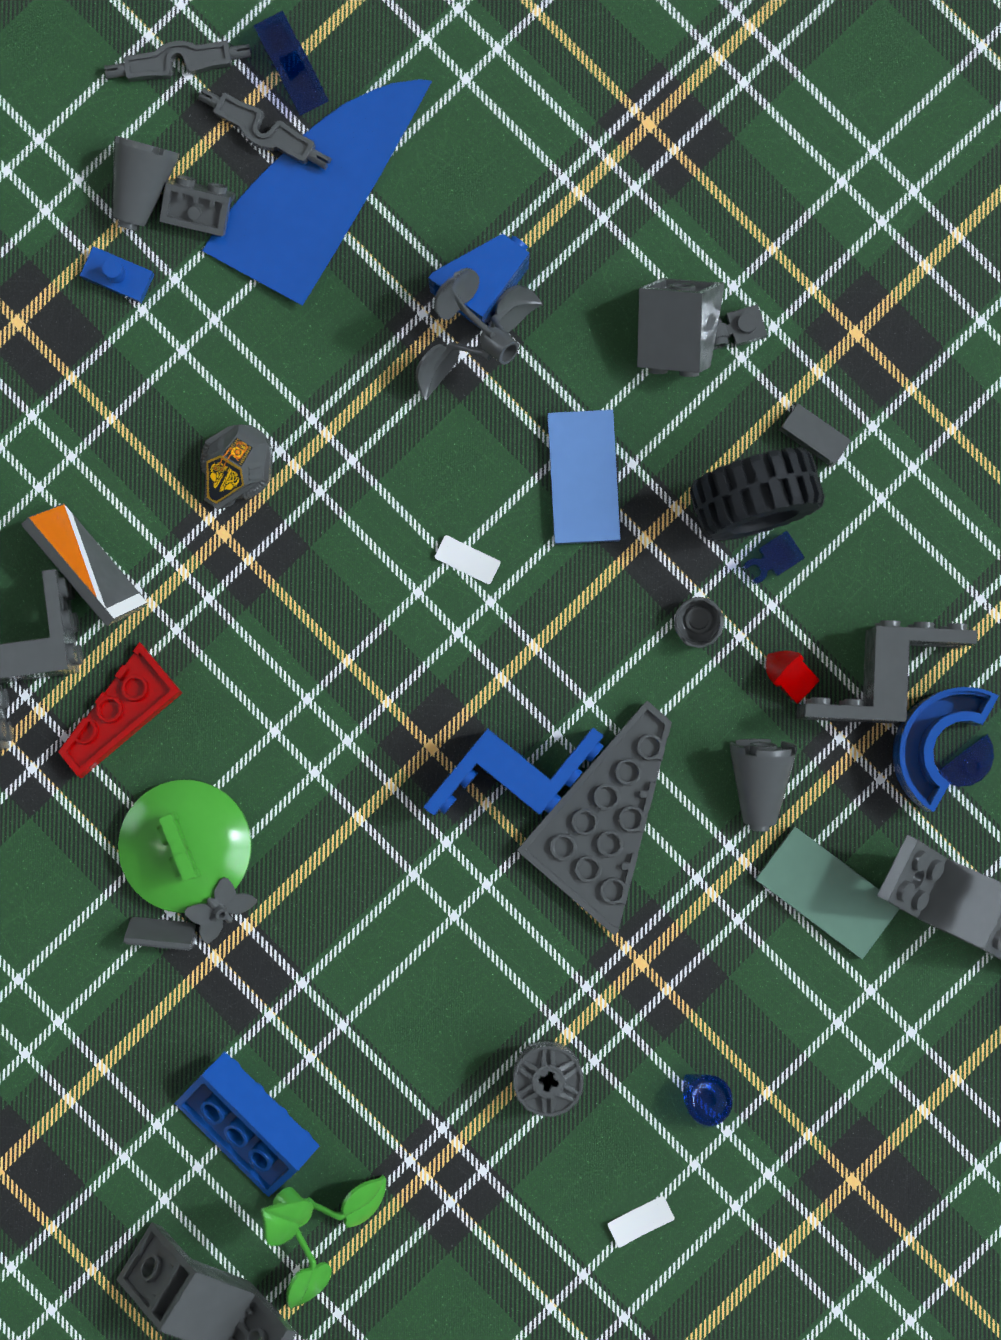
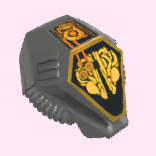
M238 424L229 426L205 440L200 457L201 471L206 475L205 502L219 510L232 506L236 499L244 498L247 500L265 489L271 480L273 452L270 441L263 432L251 425Z

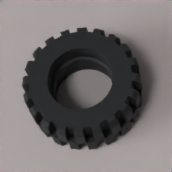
M800 447L772 450L767 453L756 454L742 460L733 461L728 465L720 466L714 471L703 474L702 477L697 478L692 483L690 489V496L701 533L710 541L734 540L785 526L813 514L822 507L825 500L813 456L805 448L802 449Z

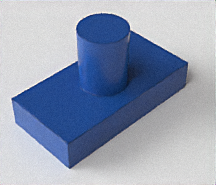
M93 246L80 277L142 304L155 274L153 271Z

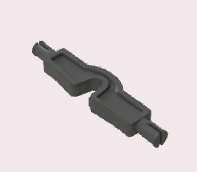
M173 41L160 46L155 52L125 56L124 63L104 65L107 80L124 76L127 77L129 82L169 79L173 76L172 64L173 60L177 57L184 59L188 74L196 75L213 69L231 67L232 60L251 58L249 43L229 47L227 41L195 45L187 41Z
M206 88L201 90L202 94H199L198 100L213 107L214 113L218 118L242 130L246 139L254 146L267 151H280L304 165L309 160L324 170L328 168L327 164H330L331 157L317 151L312 140L299 134L283 121H276L267 133H260L259 129L265 117L262 110L239 101L227 93H223L219 97Z

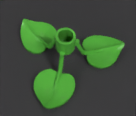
M383 1174L378 1179L366 1181L352 1189L344 1199L340 1212L324 1207L314 1202L310 1197L303 1199L293 1187L281 1190L276 1195L273 1206L261 1209L265 1241L270 1246H278L296 1236L309 1261L308 1268L298 1271L288 1285L286 1302L289 1308L293 1309L317 1296L328 1284L332 1273L328 1263L322 1262L316 1265V1260L299 1227H302L310 1220L313 1208L337 1220L344 1219V1224L348 1228L362 1224L376 1212L383 1200L386 1190V1178Z

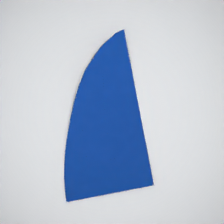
M418 79L391 83L350 100L327 115L303 136L315 143L317 151L331 157L330 164H327L328 168L324 170L309 160L304 165L283 153L257 178L231 208L226 234L223 237L212 234L202 251L303 306L379 179L432 81Z

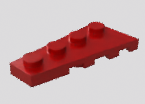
M140 642L133 650L134 653L125 666L122 665L115 674L116 678L105 693L102 692L94 702L96 705L87 717H83L58 751L74 773L81 779L182 694L178 686Z

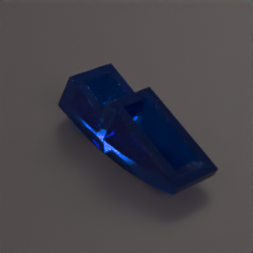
M283 11L252 26L299 116L329 101Z

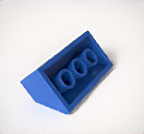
M226 1052L174 1103L268 1197L293 1176L320 1146L312 1138L311 1134L304 1130L288 1114L285 1108L278 1105L265 1092L264 1088L255 1082L241 1068L240 1064Z

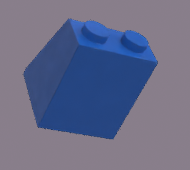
M502 233L432 272L428 277L430 293L436 296L442 284L453 277L457 271L471 268L478 274L480 283L473 298L465 305L487 325L495 314L494 307L498 298L507 289L517 285L528 270L530 255L526 251L528 246L519 238L513 235L511 238H508ZM459 309V311H458L459 314H461L463 317H465V318L468 319L470 322H472L474 325H476L470 318H468V317Z

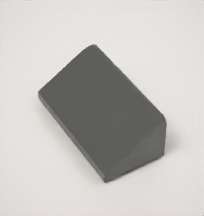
M798 403L779 429L780 432L830 467L837 463L851 442L849 438Z
M132 917L124 936V942L129 945L189 951L195 947L197 925L191 922Z

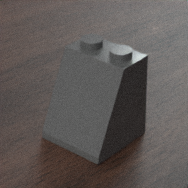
M661 278L639 288L637 367L649 368L648 372L652 374H666L668 370L679 371V375L683 377H697L699 373L711 367L724 283Z

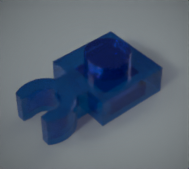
M788 531L758 549L763 557L762 559H750L742 568L744 570L750 566L759 568L760 575L752 581L753 585L761 583L766 578L770 569L777 577L805 559Z

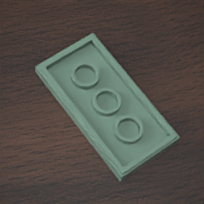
M793 826L755 878L757 882L860 959L865 957L899 911V908L877 896L880 891L877 887L795 826Z

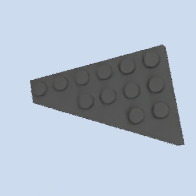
M645 701L560 799L552 811L547 814L517 849L523 857L614 936L620 929L630 883L672 724L666 716L648 701Z

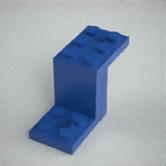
M592 728L551 779H549L487 729L425 804L424 808L432 815H436L439 811L445 814L457 800L453 796L457 788L461 785L466 789L478 774L474 770L478 764L537 814L540 815L543 810L550 813L561 799L557 793L563 785L571 787L582 774V771L578 768L585 759L589 762L592 761L604 747L599 742L603 735L595 728Z

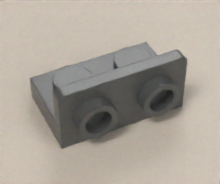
M177 175L176 179L172 178L165 183L159 222L222 237L226 234L230 205L235 198V193L227 191V186L219 183H208V186L196 184L195 178L184 175Z

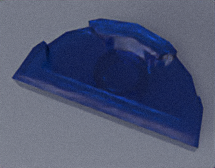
M988 734L983 735L938 770L940 775L950 782V785L956 787L971 786L981 781L991 770L994 761V748Z

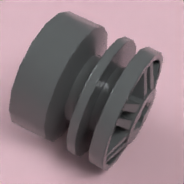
M540 1040L529 1044L520 1052L513 1068V1087L518 1100L528 1111L538 1116H558L568 1112L578 1102L583 1092L584 1075L578 1057L568 1046L555 1040ZM548 1072H552L557 1083H551L549 1088H545L543 1081L539 1078L540 1076L546 1077Z

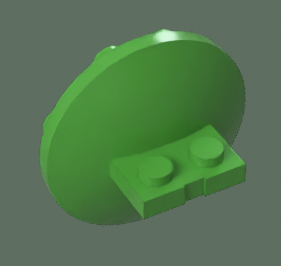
M196 780L166 782L143 794L132 805L124 818L118 841V854L122 871L135 892L158 908L178 913H185L184 910L187 907L198 903L207 904V898H214V890L219 880L223 877L228 878L236 889L247 872L252 853L250 828L238 804L221 789Z

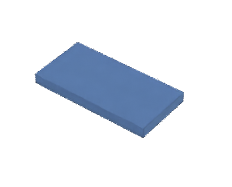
M613 410L548 413L555 545L620 541Z

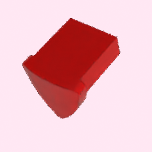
M783 650L768 654L766 656V672L769 679L776 687L779 686L790 700L799 704L820 680L803 662L804 657L800 653Z

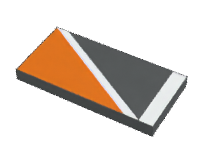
M65 504L29 516L21 524L106 626L142 610L148 604Z

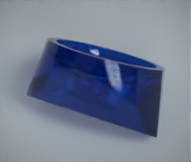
M685 1075L683 1098L692 1119L706 1128H714L722 1123L729 1116L733 1106V1096L730 1087L724 1080L714 1075Z

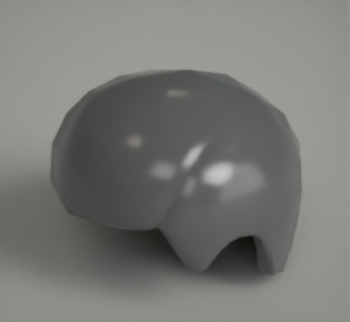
M693 597L684 601L676 611L674 628L685 645L704 648L714 644L722 635L724 616L721 609L711 599Z

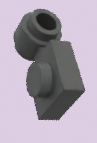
M758 304L727 313L726 320L728 325L722 323L721 318H719L714 350L727 346L729 344V337H732L735 347L767 337L768 334Z

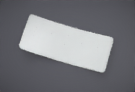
M448 535L444 536L435 554L437 560L486 584H491L501 563L499 560Z
M661 1196L608 1223V1227L617 1246L622 1247L636 1238L673 1221L674 1216L665 1197Z

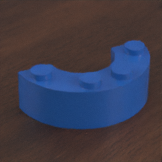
M974 687L952 688L925 697L909 710L907 721L900 723L895 735L893 765L902 789L919 808L926 812H934L950 784L940 775L934 763L933 749L937 737L946 727L956 722H964L973 726L983 725L998 699V695Z

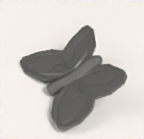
M223 877L219 880L214 890V898L209 897L207 898V904L198 903L187 907L184 911L185 915L192 922L200 925V937L208 944L218 937L223 928V920L226 923L232 922L233 917L229 914L238 915L249 910L257 903V899L247 893L236 894L234 885L228 878Z

